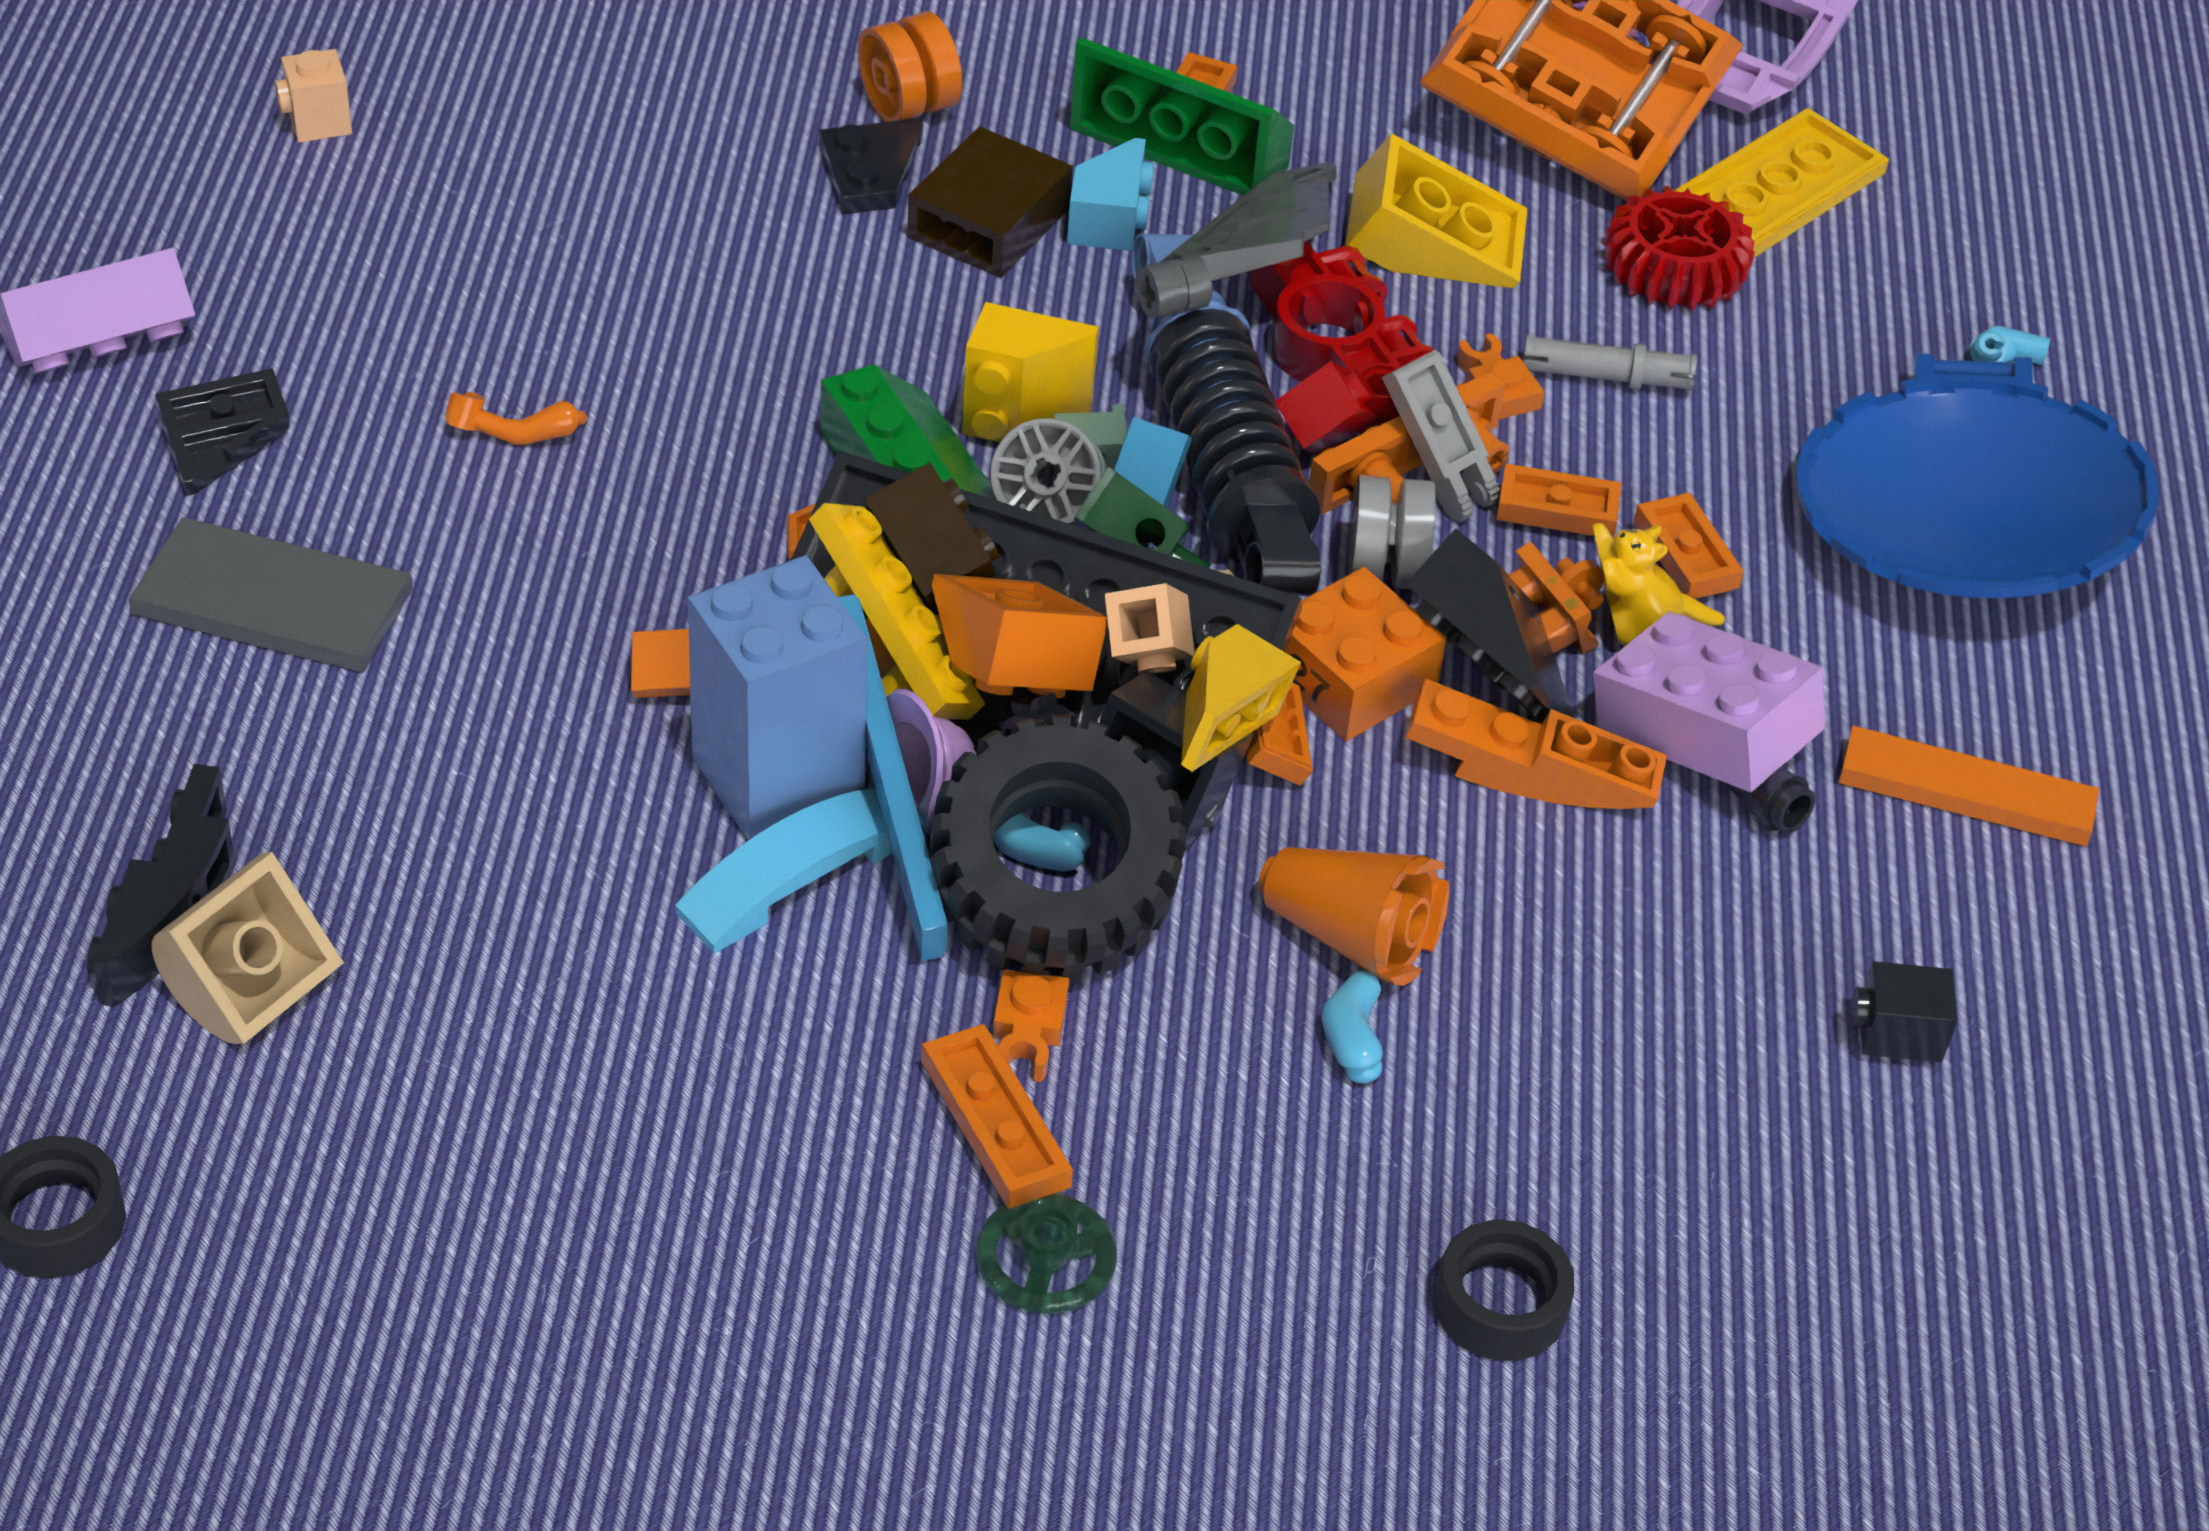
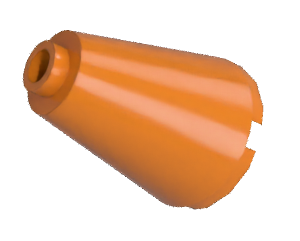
M1285 847L1276 856H1271L1267 859L1259 877V889L1263 893L1267 908L1382 981L1405 986L1416 979L1423 970L1412 965L1421 950L1434 952L1447 916L1450 894L1449 881L1440 879L1437 875V870L1445 868L1442 861L1426 855Z

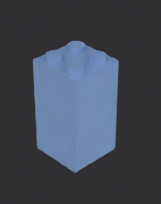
M805 555L688 596L692 758L747 841L775 823L806 807L841 794L864 790L868 639L808 556Z

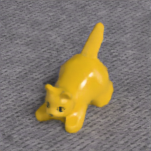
M1595 523L1592 525L1605 580L1603 585L1618 643L1625 647L1668 611L1687 616L1708 626H1721L1726 619L1722 613L1704 605L1687 594L1681 593L1675 581L1667 572L1655 564V562L1667 554L1666 545L1656 543L1661 533L1660 525H1654L1646 530H1620L1616 537L1611 536L1605 524Z

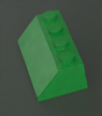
M1081 37L1076 42L1070 130L1114 147L1134 138L1146 139L1145 159L1242 196L1269 175L1288 170L1294 124L1275 109Z
M875 364L821 380L820 432L836 456L839 451H843L909 473L931 462L942 482L952 477L960 489L997 500L992 484L925 391Z

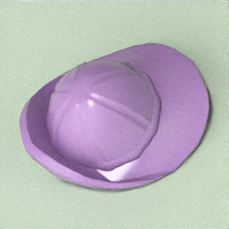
M896 689L886 699L921 828L931 835L932 817L935 813L936 798L942 782L951 780L952 766L964 752H972L976 756L977 754L974 751L971 739L963 729L948 719L932 716L924 701L914 692L907 689Z

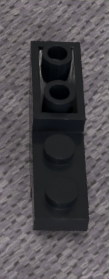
M193 764L185 789H177L173 795L170 807L171 827L167 838H158L156 841L152 861L131 859L122 884L113 885L107 900V924L102 936L93 937L87 956V972L89 976L96 977L103 1006L116 1007L159 974L152 954L153 937L226 881L231 875L236 861L229 819L225 818L227 808L220 767Z

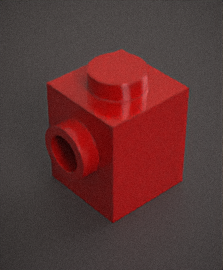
M1332 361L1275 400L1278 409L1302 448L1316 455H1319L1326 449L1337 447L1378 418L1369 403V400L1374 398L1375 395L1364 376L1356 368L1349 371Z

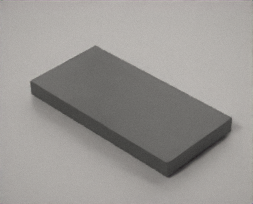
M182 517L129 597L131 614L364 673L413 587L411 573Z

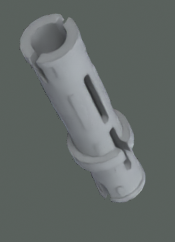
M1527 335L1523 363L1529 371L1629 382V388L1641 389L1642 384L1692 391L1694 386L1693 375L1696 374L1697 354L1685 355L1646 350V344L1635 343L1633 348Z

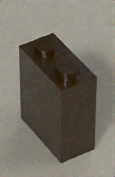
M979 126L908 194L907 238L998 278H1002L1069 210L1073 165Z

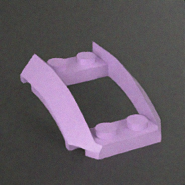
M1680 0L1677 5L1710 23L1724 0ZM1758 0L1811 20L1813 23L1800 43L1780 67L1740 51L1709 100L1740 113L1748 114L1794 89L1810 74L1825 55L1858 0Z

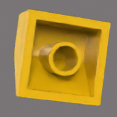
M985 302L966 345L962 434L1000 443L1011 430L1030 420L1041 418L1054 419V413H1092L1099 327Z

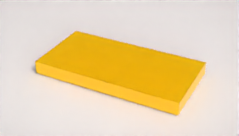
M1806 108L1673 191L1684 192L1688 187L1692 194L1700 196L1710 192V198L1714 202L1728 201L1729 211L1742 213L1743 224L1752 228L1751 237L1754 242L1753 251L1755 252V258L1884 175L1889 158L1813 110Z

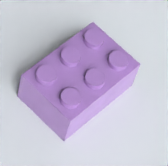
M1670 611L1593 672L1598 728L1664 753L1669 761L1748 792L1755 790L1825 729L1822 666Z

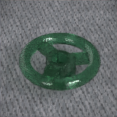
M1051 1194L1010 1209L1005 1204L996 1209L988 1217L980 1230L976 1243V1260L985 1283L999 1298L1022 1310L1054 1314L1080 1308L1093 1301L1105 1290L1116 1269L1117 1246L1109 1225L1093 1208L1077 1199L1060 1194ZM1077 1224L1083 1227L1086 1231L1077 1233ZM1002 1234L1025 1251V1259L1031 1267L1025 1288L1011 1280L998 1262L997 1246ZM1096 1254L1093 1270L1081 1283L1064 1291L1048 1292L1052 1274L1062 1269L1067 1260Z

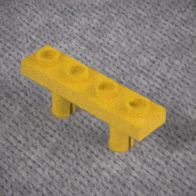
M824 503L809 518V521L835 562V566L824 580L837 597L855 594L856 598L860 599L863 610L894 659L895 665L881 679L886 697L896 689H907L917 694L924 701L934 717L960 720L972 718L985 705V702L973 684V677L952 665L947 642L942 634L941 622L931 610L926 608L911 583L912 576L909 570L894 556L881 535L882 527L879 521L863 506Z

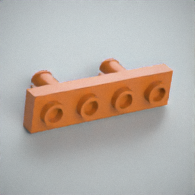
M1490 371L1467 383H1461L1456 388L1489 454L1486 458L1495 474L1507 462L1508 455L1506 453L1509 452L1510 448L1505 442H1501L1490 432L1498 427L1505 390V383ZM1398 416L1380 426L1369 428L1363 434L1335 448L1326 449L1313 458L1309 484L1317 496L1320 515L1354 499L1358 475L1389 477L1392 503H1396L1399 487L1404 479L1401 475L1423 465V462L1401 416Z

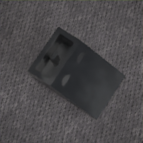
M1455 528L1406 582V585L1422 600L1415 610L1447 637L1446 641L1460 654H1466L1473 660L1477 667L1504 691L1507 689L1517 698L1518 702L1540 723H1543L1550 709L1575 718L1538 607L1494 559Z

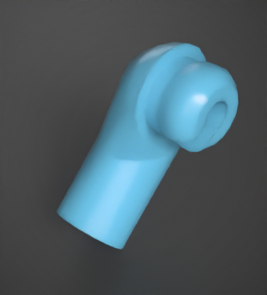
M1995 326L1982 332L1972 340L1970 354L1974 361L2008 362L2014 357H2031L2032 363L2043 365L2050 338L2003 326Z

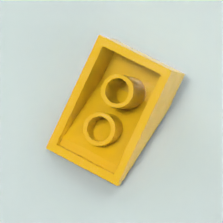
M1391 133L1355 175L1345 246L1358 248L1366 260L1373 261L1391 272L1515 288L1521 279L1527 208Z

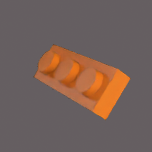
M985 1024L922 1043L921 1062L1008 1209L1072 1188L1073 1168Z

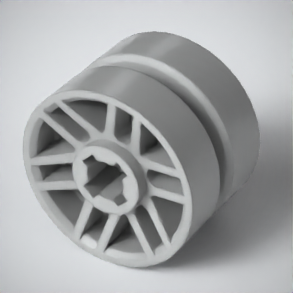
M1034 419L1017 426L1002 439L993 456L991 483L997 501L1073 525L1075 514L1107 470L1104 456L1096 443L1075 426L1057 419ZM1046 465H1053L1060 470L1053 487L1044 486L1040 482L1046 470Z
M1358 475L1351 515L1348 575L1365 567L1382 581L1385 564L1391 563V583L1393 588L1411 590L1406 585V582L1432 553L1436 498L1434 481L1403 479L1399 487L1397 501L1392 503L1389 477Z

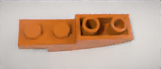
M1426 678L1416 695L1405 738L1459 759L1455 776L1505 793L1554 804L1587 808L1631 809L1654 807L1658 801L1667 755L1553 709H1550L1543 723L1540 724Z

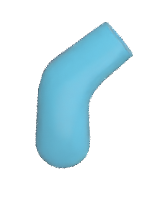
M1020 813L1009 819L997 830L994 844L1005 855L1022 863L1057 871H1071L1083 863V853L1090 848L1091 839L1087 830L1078 823L1067 822L1057 831L1040 825Z
M1363 970L1354 972L1324 1004L1321 1014L1326 1039L1337 1061L1345 1068L1347 1077L1351 1081L1360 1084L1369 1083L1378 1078L1382 1072L1380 1060L1383 1056L1382 1046L1367 1023L1370 1012L1380 995L1381 986L1373 974Z

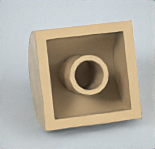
M273 852L259 854L158 932L152 940L154 962L164 983L175 999L204 1029L219 1039L232 1044L246 1043L344 963Z

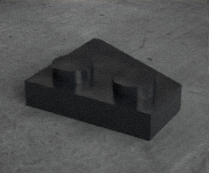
M921 118L864 125L849 124L837 128L819 130V147L842 215L896 208L902 193V182L907 180L912 168L914 150L916 146H920L922 143L923 122Z
M273 368L155 394L157 410L186 496L195 495L290 428L289 413Z

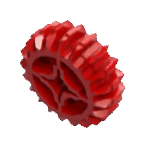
M1665 186L1662 193H1657L1652 189H1645L1641 197L1636 195L1628 196L1626 204L1617 206L1616 212L1611 218L1610 227L1607 228L1604 241L1607 259L1606 268L1615 272V283L1628 285L1629 295L1643 294L1647 296L1648 305L1660 301L1667 303L1670 310L1674 305H1685L1692 312L1699 303L1708 308H1714L1718 300L1730 301L1733 293L1741 290L1743 283L1748 278L1755 254L1753 251L1754 242L1751 237L1752 228L1743 224L1742 213L1729 211L1728 201H1712L1710 192L1700 196L1692 194L1688 187L1684 192H1674L1669 186Z

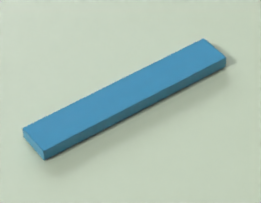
M855 594L838 597L868 639L865 750L921 961L944 957V952H947V920L932 871L931 861L860 599L856 598Z

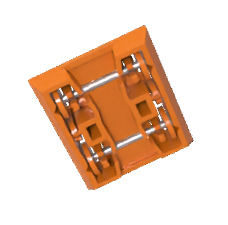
M1474 0L1451 33L1444 47L1421 78L1419 85L1444 101L1511 137L1527 149L1549 161L1552 160L1626 202L1628 196L1636 195L1641 197L1645 189L1651 188L1742 50L1743 44L1728 32L1669 0ZM1583 1L1587 2L1582 10L1572 5ZM1636 30L1647 36L1650 43L1649 47L1633 39Z

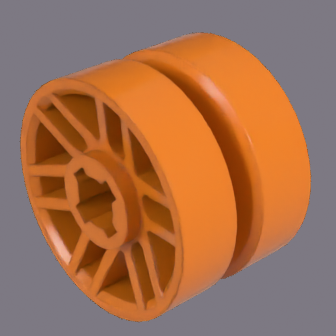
M924 11L901 18L897 23L890 21L866 28L860 33L857 47L860 75L873 108L885 122L913 119L921 116L923 112L930 114L958 104L963 85L958 52L949 30L935 13Z

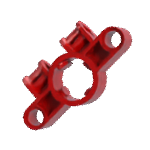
M1305 241L1302 257L1252 270L1250 283L1257 296L1275 319L1272 353L1277 365L1287 375L1302 382L1332 361L1349 371L1356 368L1364 376L1374 392L1375 397L1369 400V403L1378 418L1357 432L1361 435L1373 426H1380L1400 416L1382 377L1434 351L1431 346L1423 345L1417 337V326L1410 317L1394 315L1385 318L1383 304L1388 295L1387 287L1380 277L1370 275L1365 268V258L1358 248L1343 246L1316 253L1309 242ZM1315 324L1334 325L1351 331L1355 335L1339 338L1318 336L1304 330L1303 327Z

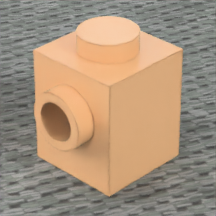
M336 49L324 51L309 50L301 54L281 57L284 79L274 82L280 113H289L298 143L352 134L347 81Z
M1167 583L1105 594L1113 658L1137 667L1139 674L1145 671L1151 674L1173 671L1176 669L1175 660L1193 658L1195 652L1187 594Z

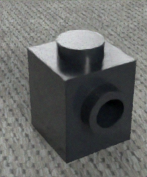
M1872 961L1864 987L1854 988L1850 1004L1851 1026L1861 1028L1862 1055L1943 1062L1958 1021L1953 969Z

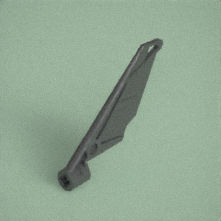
M1321 163L1269 175L1160 262L1139 267L1136 279H1133L1134 289L1137 290L1138 299L1145 314L1149 318H1158L1208 307L1212 299L1211 281L1302 257L1304 242L1329 230V183L1337 180L1336 165L1334 163Z

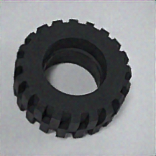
M1051 716L1049 726L1036 727L1033 718L1013 722L1011 735L1004 737L999 730H994L978 741L977 756L972 752H964L954 763L951 780L942 782L936 798L935 813L932 817L929 858L946 920L950 923L958 921L956 937L969 950H975L981 944L988 949L986 962L1002 971L1011 962L1023 966V972L1043 975V971H1059L1060 977L1070 978L1069 981L1081 980L1084 967L1093 965L1095 972L1100 975L1118 967L1121 952L1124 951L1127 956L1134 957L1148 944L1151 930H1159L1168 915L1183 866L1182 859L1186 848V827L1179 823L1183 808L1177 791L1172 789L1164 791L1168 775L1161 765L1154 759L1149 760L1147 763L1140 760L1142 746L1127 735L1117 742L1107 737L1109 726L1090 720L1087 729L1070 726L1071 716ZM1041 807L1066 808L1089 817L1108 834L1117 850L1118 863L1115 870L1109 876L1090 887L1068 892L1044 890L1022 881L1003 864L994 848L995 833L1009 819L1027 810Z

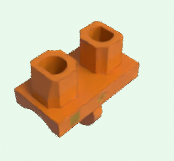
M1531 541L1517 549L1516 555L1519 568L1508 575L1536 606L1541 604L1545 611L1540 613L1552 652L1555 653L1572 643L1575 644L1583 655L1597 647V638L1588 629V625L1592 618L1590 610L1597 609L1604 601L1603 596L1599 593L1605 581L1601 567L1590 559L1574 564L1570 558H1564L1558 562L1555 570Z

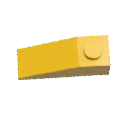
M1239 624L1234 625L1215 638L1212 636L1205 638L1196 650L1190 664V668L1196 672L1186 693L1181 765L1193 772L1277 716L1301 662Z

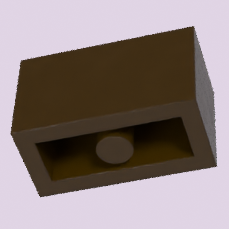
M931 462L865 498L869 512L876 517L882 527L881 535L894 556L907 567L912 576L911 583L926 608L935 615H939L932 589L934 574L996 578L992 563L1000 559V556L992 539L983 526L972 530L963 513L969 511V506L960 488L952 477L942 482Z

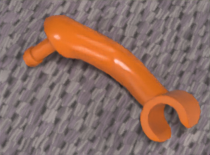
M458 392L451 393L445 413L447 423L453 427L470 431L478 430L513 445H527L568 436L576 430L578 425H584L587 421L586 413L584 411H577L574 405L567 401H558L520 420L507 419L483 410L486 398L475 392H466L464 395Z

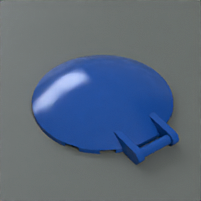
M1927 353L1915 354L1914 377L1910 380L1901 381L1900 391L1879 397L1867 391L1835 408L1834 419L1821 429L1815 427L1805 440L1799 454L1796 473L1797 495L1807 520L1818 535L1845 558L1865 570L1905 586L1939 594L1972 598H2013L2051 593L2090 581L2110 571L2135 552L2147 537L2154 524L2157 512L2159 483L2152 460L2139 441L2129 442L2116 431L2118 422L2116 419L2084 400H2080L2072 406L2048 397L2049 387L2033 383L2031 357H2014L2013 362L1935 360L1933 359V354Z

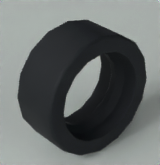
M52 1135L26 1141L0 1157V1260L4 1265L27 1276L49 1278L81 1272L103 1259L120 1239L126 1220L123 1196L116 1165L100 1147L81 1138ZM61 1182L80 1184L95 1191L97 1200L83 1217L65 1227L47 1231L25 1229L11 1222L10 1212L23 1196L39 1187Z
M1499 1219L1473 1224L1451 1239L1441 1258L1435 1285V1311L1444 1330L1464 1349L1487 1359L1517 1361L1536 1356L1557 1341L1567 1322L1574 1296V1269L1564 1249L1542 1230L1521 1221ZM1488 1265L1512 1267L1528 1274L1540 1285L1545 1294L1546 1301L1542 1307L1533 1312L1521 1315L1500 1314L1479 1305L1466 1293L1463 1286V1278L1471 1270Z

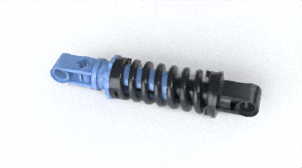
M1138 234L1132 249V273L1134 279H1136L1139 267L1160 262L1193 235ZM1212 283V299L1208 307L1149 319L1151 334H1149L1145 345V353L1150 361L1148 367L1153 377L1157 380L1174 430L1187 434L1192 438L1185 461L1193 478L1198 497L1201 499V505L1207 519V532L1213 547L1224 557L1241 563L1245 580L1295 596H1311L1318 589L1321 575L1319 551L1310 537L1319 519V502L1313 488L1303 476L1299 459L1294 454L1290 436L1285 432L1286 428L1283 418L1277 411L1278 408L1274 395L1269 390L1267 377L1262 371L1258 354L1253 349V341L1248 331L1249 323L1238 309L1226 306L1224 299L1215 291Z

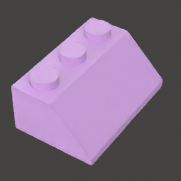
M174 247L0 293V334L16 367L32 364L35 373L70 364L67 354L90 348L93 358L124 350L127 348L125 338L147 333L149 342L177 336L184 333L181 323L187 322L195 316Z

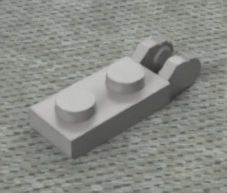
M1437 350L1429 352L1383 376L1382 379L1431 480L1436 483L1435 494L1440 505L1443 506V511L1447 514L1446 516H1449L1455 523H1461L1473 515V504L1468 496L1467 489L1471 492L1470 496L1482 508H1488L1497 503L1501 489H1499V483L1495 481L1496 477L1486 457L1489 454L1440 352H1437ZM1461 470H1463V480L1459 474Z

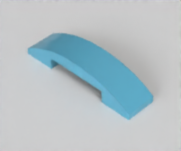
M876 788L857 790L820 801L760 832L706 873L675 905V913L715 954L767 925L768 906L863 853L874 864L889 856L893 852Z

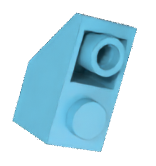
M1134 138L1075 166L1070 198L1067 244L1132 251L1136 229L1146 230L1150 197L1140 196V194L1151 195L1154 162L1144 161L1146 139Z

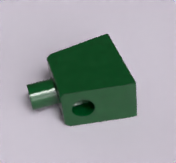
M1110 467L1104 472L1074 516L1073 525L1141 547L1143 546L1139 543L1149 542L1154 544L1156 548L1148 549L1207 568L1211 566V564L1183 547L1189 525L1183 519Z

